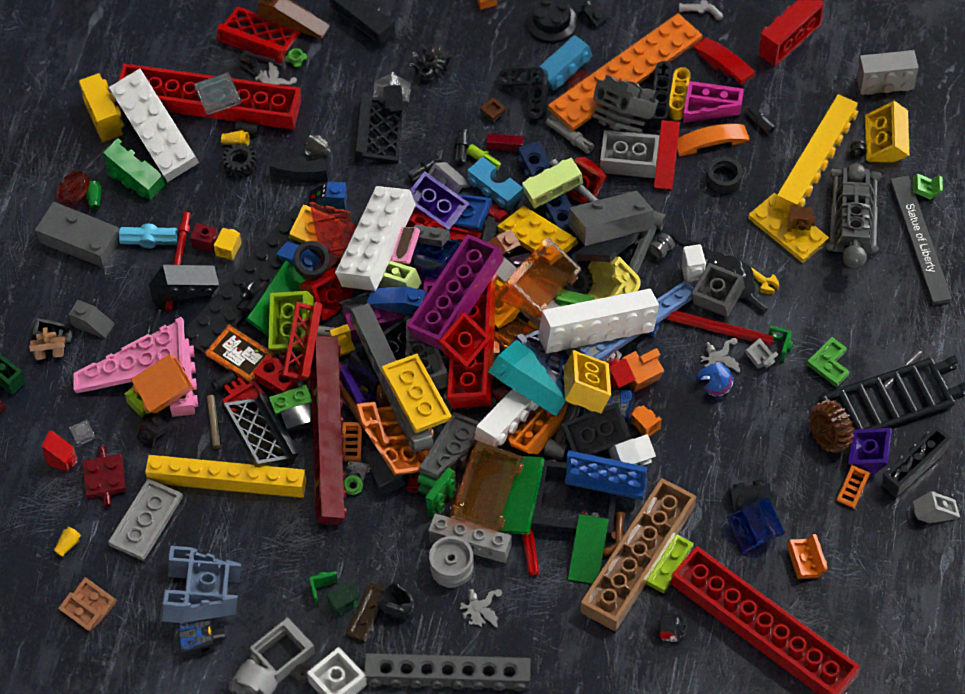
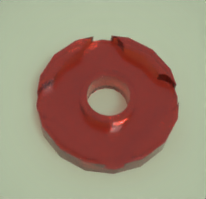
M81 170L72 171L64 177V182H60L58 185L57 197L64 204L68 205L79 201L89 188L90 179L88 175Z

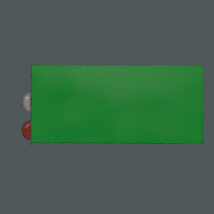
M581 511L579 514L568 580L593 584L600 574L609 519L600 518L596 512L592 513L591 516L588 515L587 511Z

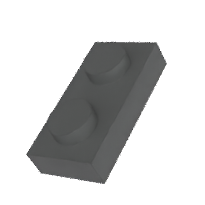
M423 225L414 226L420 230L417 243L443 247L450 237V231L446 229Z

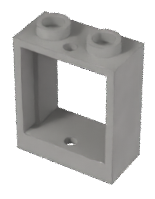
M286 618L250 647L251 660L255 661L257 665H261L264 669H272L276 674L274 678L277 684L315 654L314 645L289 618ZM287 634L301 649V652L276 671L261 654Z

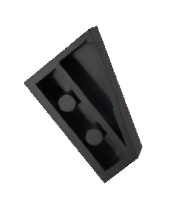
M162 265L149 283L153 304L209 296L219 286L215 266Z

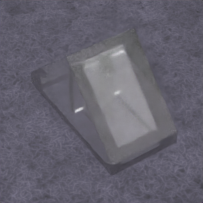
M393 72L375 82L373 97L384 98V86L401 85L403 100L409 101L411 84Z

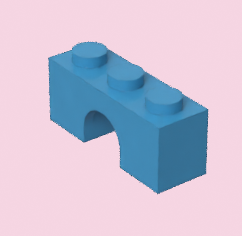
M482 157L468 169V182L473 187L480 189L484 196L494 200L500 208L510 211L523 199V187L511 178H508L503 183L493 182L496 178V166Z

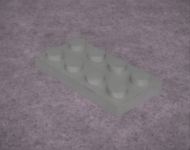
M148 478L110 538L109 546L144 561L182 500L183 494Z

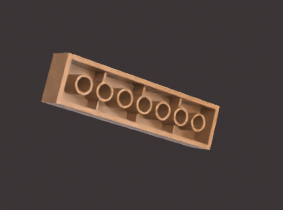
M661 478L581 602L582 614L615 632L617 631L645 587L650 574L694 510L696 504L695 495Z

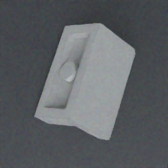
M434 163L428 172L429 175L456 194L459 193L461 188H469L471 185L448 163Z

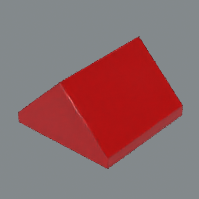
M462 312L438 342L446 356L464 367H468L491 338L465 312Z

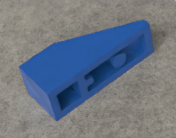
M411 287L377 288L376 291L371 290L367 304L369 303L373 308L403 315L410 313L413 316L426 297V291Z

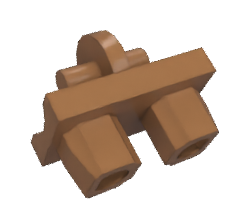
M47 327L43 328L42 334H36L37 340L30 341V352L33 351L36 360L46 358L45 350L52 349L53 357H62L64 355L65 336L56 337V332H48Z

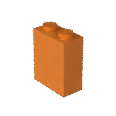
M168 354L131 379L134 384L132 388L143 399L142 405L145 410L155 414L195 389L176 356Z

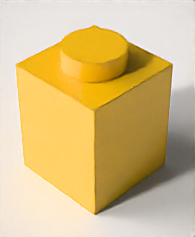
M222 228L214 244L216 256L233 261L242 244L240 233L233 229Z

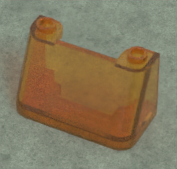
M548 237L494 293V296L534 318L537 316L541 318L542 310L548 309L549 303L568 283L572 285L578 279L576 274L581 268Z
M477 441L470 453L449 518L494 531L502 530L506 520L503 518V510L516 474H521L524 463H521L522 456Z

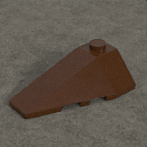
M293 0L258 1L259 18L323 39L330 29L329 24Z

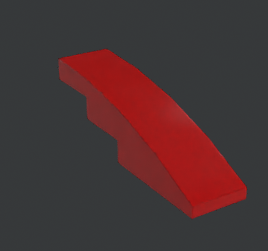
M705 38L693 46V49L716 71L720 69L728 78L732 76L741 85L755 76V71L742 59L709 38Z
M662 120L654 189L668 191L673 189L680 122Z

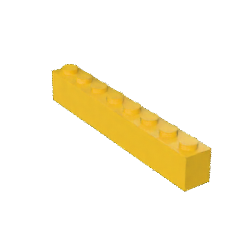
M839 94L837 95L779 191L775 207L788 213L790 212V206L804 207L806 196L810 197L813 191V184H817L820 180V172L826 170L829 163L828 159H832L836 152L835 147L841 145L844 138L843 134H847L851 127V120L855 121L859 112L856 110L857 102Z
M157 455L148 456L145 471L147 479L149 478L163 485L304 498L306 486L304 469L272 466L255 467V465Z

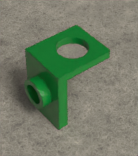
M770 325L768 334L772 335L773 339L785 342L781 354V361L784 362L787 352L791 353L794 343L791 341L792 331ZM773 332H780L783 336H778Z
M336 571L329 573L321 572L316 576L309 577L316 606H319L315 588L338 583Z

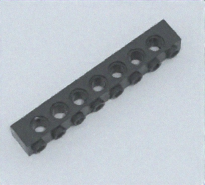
M366 653L365 676L366 683L373 687L381 685L401 687L406 685L413 688H420L422 686H431L436 689L442 687H452L454 689L472 687L476 690L484 688L504 690L509 688L523 691L530 689V658ZM389 669L391 672L384 674L382 670ZM404 670H411V671H412V672L409 673V674H403V673H402ZM425 670L432 671L429 675L423 674ZM445 671L453 672L448 676L443 674ZM467 671L473 673L471 676L464 675V673ZM486 672H492L494 675L487 677L484 674ZM510 672L513 673L514 676L506 677L505 674Z

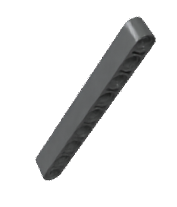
M370 304L349 309L354 328L412 452L416 453L432 448L434 443L429 429L418 433L414 432L381 371L382 366L395 362L396 359Z

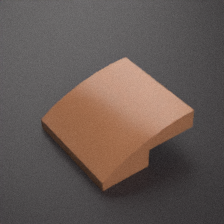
M85 577L74 593L70 592L58 609L88 631H91L107 615L118 600Z

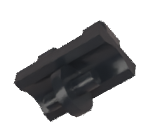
M254 281L248 285L242 284L239 288L242 292L240 296L242 299L236 308L239 311H246L250 314L269 286L267 282L258 283Z

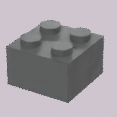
M709 263L692 292L694 304L728 318L745 288L743 276Z

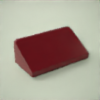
M491 133L487 135L486 150L519 152V147L524 145V136Z

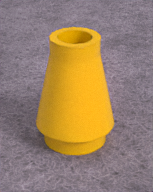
M241 130L222 134L221 143L222 145L230 146L234 144L235 147L238 146L237 143H241V146L243 144L248 146L249 133Z
M68 526L66 530H63L53 551L63 557L80 541L81 535Z

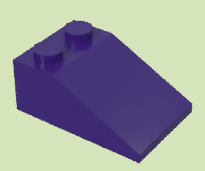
M425 171L410 189L416 203L414 210L440 223L446 230L451 229L470 204Z

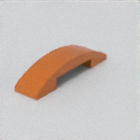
M715 125L698 129L679 137L677 152L679 157L695 154L699 148L727 142L737 145L750 142L745 125Z

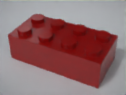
M796 0L792 6H788L780 17L777 16L769 27H765L761 31L759 55L773 66L778 65L822 24L825 2L822 0Z

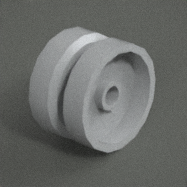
M446 536L433 544L429 553L430 572L433 579L439 585L447 588H456L468 582L474 572L473 551L470 544L457 536Z

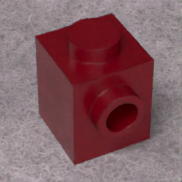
M196 223L190 236L192 248L213 253L215 250L214 244L219 236L218 228Z

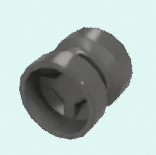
M661 233L657 237V241L649 245V250L656 258L663 259L667 255V251L675 247V242L668 234Z

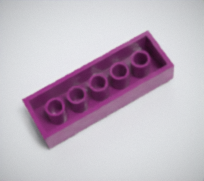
M469 234L466 235L407 324V328L413 338L442 350L438 340L462 312H465L467 315L470 313L504 261L500 247Z

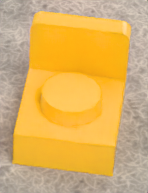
M348 324L330 330V337L338 338V345L341 347L340 356L355 351Z

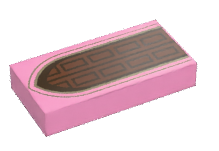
M401 227L391 261L400 264H410L420 233L417 227Z

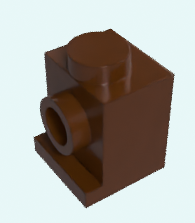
M790 206L788 232H791L792 229L810 231L811 226L815 227L816 216L812 215L813 208Z

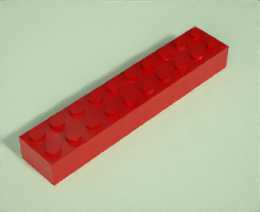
M123 64L119 81L136 70L141 69L167 112L235 122L243 120V122L292 130L295 128L302 101L301 91L298 87Z
M698 546L672 573V586L817 694H843L857 678L860 669L857 663Z

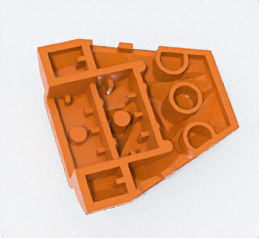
M375 402L357 404L356 409L361 425L393 474L401 475L419 472L420 466L431 448L416 453L412 452L391 406L377 408ZM429 428L431 436H433V429Z

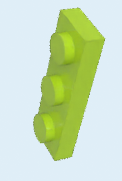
M676 534L650 574L646 584L664 593L671 583L672 573L686 559L694 543Z

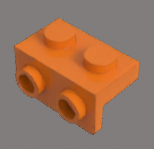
M811 534L807 539H790L786 543L798 579L819 578L827 570V563L816 534Z

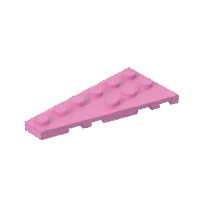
M179 317L171 325H164L152 335L147 334L122 347V350L113 355L111 353L106 356V359L98 363H92L73 373L74 391L81 393L132 382L131 379L168 354L176 356L183 370L186 371L183 318Z

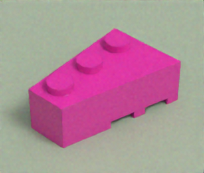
M689 81L683 123L740 115L744 89Z

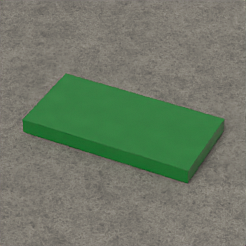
M285 261L246 320L269 337L270 293L301 291L299 284L306 281L307 278L302 277L292 264Z
M528 456L506 457L491 530L513 534L530 533L545 461L544 458Z

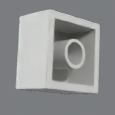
M339 647L307 672L309 683L319 694H356L367 685L365 674Z

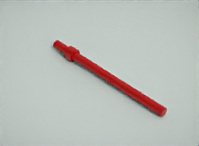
M189 212L183 213L182 222L179 224V237L173 265H181L186 236L190 230L189 220L191 214ZM174 301L166 302V311H172Z

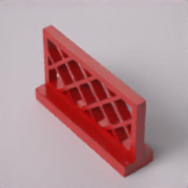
M238 6L224 24H220L217 28L219 42L274 59L278 63L284 61L285 53L300 34V31L259 18L257 13ZM238 14L246 16L245 18L237 19ZM258 20L262 23L253 25L252 21ZM249 22L250 25L246 27L240 26V24ZM237 25L238 28L234 29L229 26ZM275 26L278 29L269 31L268 27ZM261 28H264V29H265V32H261V33H257V32H256L257 29H261ZM253 31L254 34H248L245 32ZM291 32L293 35L285 36L284 33ZM280 34L281 37L273 39L271 35ZM262 37H269V40L262 39ZM284 42L285 45H284V46H281V45H278L277 43Z

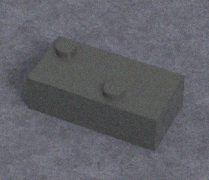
M633 191L570 207L569 227L584 246L653 229L654 210L638 191Z
M56 202L52 203L35 229L39 243L102 268L105 267L120 243L119 227Z

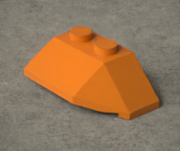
M565 403L558 416L553 415L541 406H538L536 410H532L528 418L518 424L516 431L507 436L510 446L526 453L538 455L546 446L548 440L552 439L558 432L569 403Z

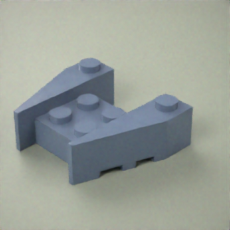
M171 546L168 577L187 578L186 591L165 590L162 621L186 623L236 615L238 596L227 595L228 582L239 583L241 564L230 560L225 562L214 558L215 555L209 553L207 555L198 553L197 549L191 547Z

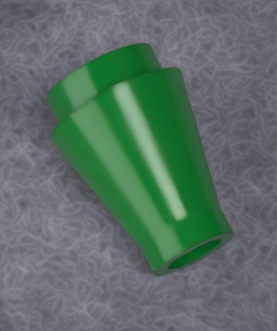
M88 181L83 189L89 209H99L102 186L98 181Z

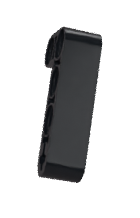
M660 61L656 64L655 94L653 98L659 101L653 117L644 119L634 116L635 119L645 122L644 126L634 124L635 126L661 129L662 120L668 121L672 66L669 62Z

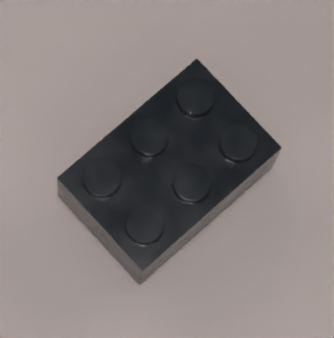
M619 403L604 407L602 413L594 411L562 423L573 452L594 455L632 439Z

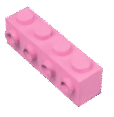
M185 339V373L195 389L170 404L172 417L194 415L195 407H198V397L194 395V390H197L196 378L193 379L192 375L196 373L195 362L191 361V357H195L194 346H190L189 339Z

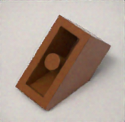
M511 229L488 241V243L500 247L504 257L511 255L521 245Z

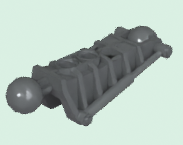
M855 163L848 167H843V171H840V169L830 170V176L834 178L830 217V239L827 243V249L832 252H843L844 246H849L843 253V261L852 269L862 267L867 260V254L879 253L877 245V181H880L882 178L880 172L869 173V169H865L862 165ZM842 177V183L838 187V178ZM870 179H871V181H873V188H872L871 184L869 183V180H870Z

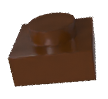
M493 97L480 107V112L494 122L506 112V107Z

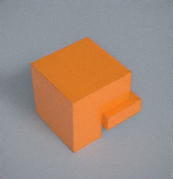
M657 348L640 357L635 351L622 358H626L636 379L628 383L632 393L660 380L664 369L658 360L661 354Z

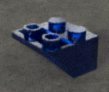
M769 498L759 500L726 517L743 554L786 534Z

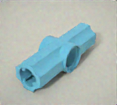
M144 224L141 227H121L119 241L120 244H140L144 248H153L156 245H176L177 228H157L153 224Z

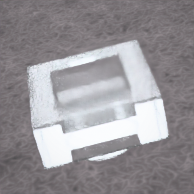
M88 420L69 427L77 446L95 439Z

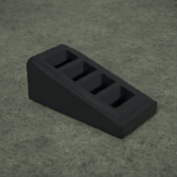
M36 317L32 340H37L36 334L43 333L39 332L40 328L47 327L51 329V332H55V329L59 330L56 337H62L63 330H67L65 344H70L73 325Z

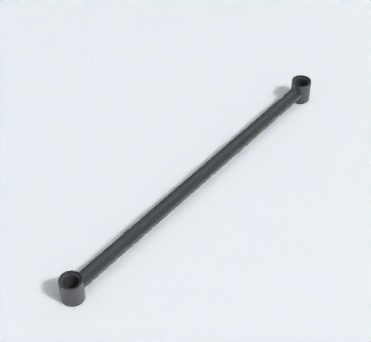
M654 211L653 229L643 232L629 264V267L636 274L639 272L656 229L662 230L666 214ZM569 404L562 423L575 419L581 406ZM561 423L555 439L548 440L544 456L563 462L568 451V445L565 444L567 436Z

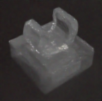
M348 461L347 469L352 470L349 476L359 473L360 479L364 481V472L370 471L369 464Z

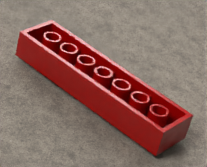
M497 272L468 314L491 339L468 367H464L451 358L449 360L447 398L452 408L491 406L492 374L488 371L493 365Z

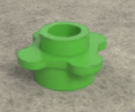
M295 48L290 50L289 56H286L285 59L286 62L299 67L301 62L307 59V55L300 49Z

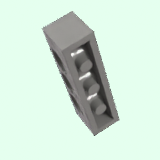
M439 514L434 515L429 528L430 542L435 543L440 538L446 536H457L470 544L473 554L499 562H506L511 549V535Z

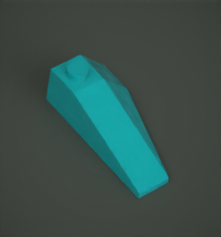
M519 340L514 341L500 353L488 371L504 384L555 416H558L566 403L564 394L555 381H552L545 367L536 358L535 353Z

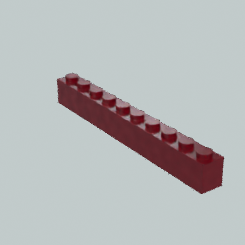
M326 336L316 337L311 364L315 517L318 524L339 525L346 518L347 508L344 507L346 489L343 488L345 480V470H343L345 454L342 452L344 434H341V427L343 426V416H341L343 400L340 398L342 381L339 380L341 363H339L341 347L338 345V338Z

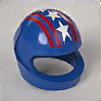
M723 363L709 365L695 374L698 381L710 380L704 387V390L712 396L719 397L727 394L733 385V375Z

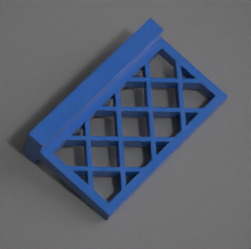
M568 451L565 484L643 500L647 485L646 466Z

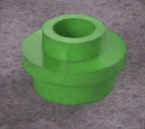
M351 475L344 480L343 488L346 489V493L357 495L363 489V482L358 476ZM352 482L357 483L355 489L350 488Z

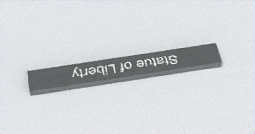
M909 175L891 178L890 184L932 305L951 302L952 298L916 195L913 192Z

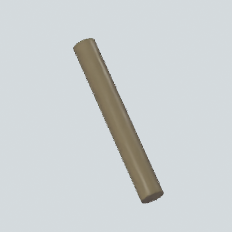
M208 395L207 403L212 445L214 449H219L221 446L215 396Z

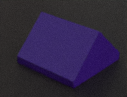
M856 429L853 431L854 437L852 438L848 464L875 475L888 464L892 429Z

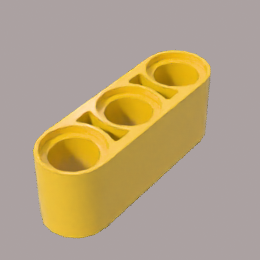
M678 68L674 72L668 115L672 120H681L684 117L690 81V72L686 68Z

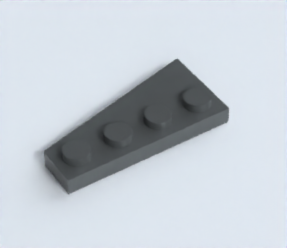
M453 411L451 420L447 421L421 464L419 472L435 479L442 476L448 467L450 468L477 442L474 437L476 426L480 422Z

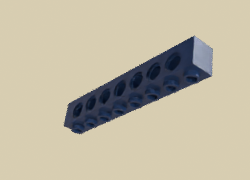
M539 141L519 147L517 161L519 166H523L526 179L542 173L545 169L552 168ZM564 193L539 207L544 209L546 220L577 238L578 244L566 253L568 266L569 263L574 265L577 262L581 266L584 264L587 269L591 261L575 260V253L578 251L574 250H580L584 247V244L569 227V208L572 206Z

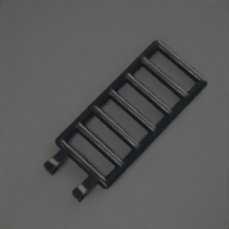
M955 355L938 363H935L933 358H927L821 394L820 401L840 397L855 429L890 428L954 406L955 397L965 396V381L958 386L948 388L941 375V372L957 369L956 364L958 360ZM929 366L946 399L945 401L935 404L919 369ZM911 372L928 407L917 410L901 375ZM891 378L894 379L910 413L899 416L883 381ZM876 385L892 419L881 422L865 387ZM858 391L874 425L863 428L847 395L848 393Z

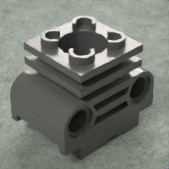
M606 75L604 81L598 79L593 96L595 102L608 107V109L595 106L594 110L606 115L593 113L592 117L599 119L598 123L610 124L609 128L620 131L623 128L626 129L625 132L634 133L635 131L641 133L642 129L631 124L644 126L645 122L635 119L634 116L644 119L652 118L659 100L653 98L654 90L641 88L639 84L628 80L619 82L615 77Z

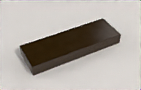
M370 583L346 632V637L365 644L381 611L377 606L386 588Z

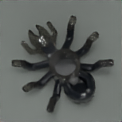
M420 44L423 51L422 60L416 53L412 52L411 54L419 64L423 65L417 67L416 64L408 63V67H413L418 72L419 78L422 81H430L433 79L434 73L437 79L442 78L443 75L440 72L438 73L437 68L443 72L451 68L452 65L448 64L454 58V54L448 56L449 51L445 54L444 46L440 48V44L436 49L433 46L431 53H427L425 46ZM448 56L446 61L441 60L442 58H446Z

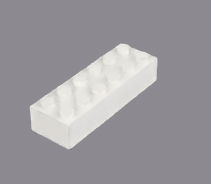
M141 69L136 70L109 87L167 182L199 163Z
M376 186L335 272L342 287L377 290L393 255L401 227H406L416 205L410 190Z
M645 289L542 310L538 338L545 352L551 353L596 344L597 342L612 341L617 338L654 331L659 303L652 290Z

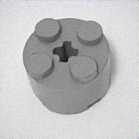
M247 659L230 682L229 689L232 694L234 691L237 694H272L277 687V681L274 678L276 674L272 669H264L257 665L255 661Z

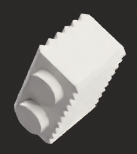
M700 244L684 247L681 269L684 279L692 286H696L706 268Z

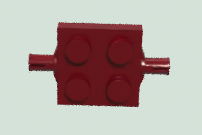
M101 445L98 446L99 457L83 461L85 490L88 499L101 497L103 498V507L108 508V506H112L111 496L126 491L124 463L121 453L108 456L106 455V446Z

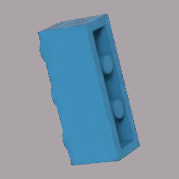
M574 35L539 67L547 70L548 87L555 91L570 76L575 74L580 67L587 63L593 55L589 45Z

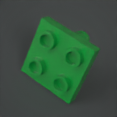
M448 467L439 479L421 473L417 480L420 483L419 492L426 495L427 515L434 518L435 514L442 513L447 500L452 499L456 493L455 471Z

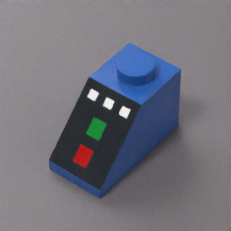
M327 181L311 190L308 207L314 209L345 210L347 201L346 182Z

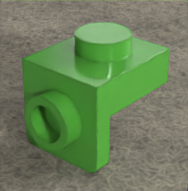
M920 174L913 176L914 193L931 200L942 192L941 176L938 175L932 180Z

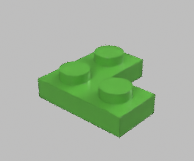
M831 337L807 361V366L837 388L849 376L850 371L837 362L846 353L847 348Z

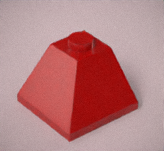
M575 158L574 162L582 173V185L596 197L607 176L599 165L588 158ZM575 188L565 193L581 204L589 203Z

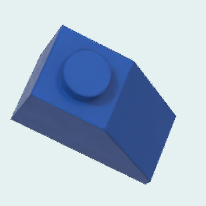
M287 241L275 256L282 262L288 261L293 265L294 253L300 245ZM310 250L304 251L300 257L302 266L307 270H313L321 261Z

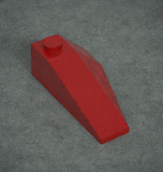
M338 266L327 270L321 277L307 279L299 284L301 291H307L314 297V303L322 304L320 320L322 321L338 313L341 309L340 306L346 300H349L352 297V293L356 290V288L341 286L335 273Z

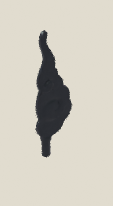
M675 231L672 232L673 238L685 246L699 245L695 241L681 238ZM702 246L706 262L705 267L711 263L743 276L745 288L739 299L746 300L763 314L766 313L768 308L753 295L756 285L752 268L734 256H725L720 252H712L710 249Z

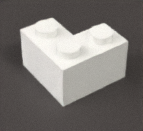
M648 434L619 443L608 449L612 460L636 465L640 463L641 466L651 463V459L656 457Z

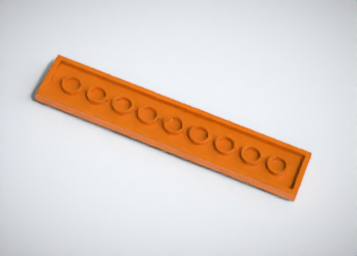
M676 14L548 105V110L573 132L593 118V113H600L594 110L595 106L607 108L594 100L593 95L598 79L604 81L605 76L609 75L615 77L619 82L628 80L640 84L655 73L658 62L666 61L670 63L701 41L703 35L681 15Z

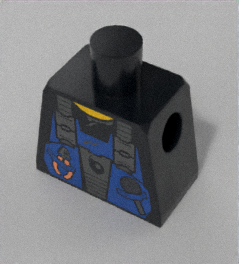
M211 619L178 623L183 661L214 652V640L226 639L225 627L213 628Z

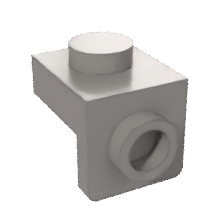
M760 338L744 350L758 369L764 366L766 368L771 366L775 362L774 358L778 355L776 351L771 353Z

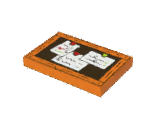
M230 325L226 327L205 352L206 356L226 369L231 370L248 383L255 380L253 371L267 355L272 358L275 357L273 352Z

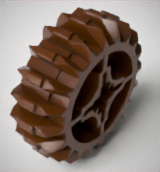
M830 400L822 401L813 406L808 416L810 420L808 425L811 426L810 431L813 433V438L817 440V444H820L822 449L832 453L849 447L854 437L852 433L854 428L851 426L853 422L850 421L849 415L846 414V409L841 408L840 403L836 404L835 401Z

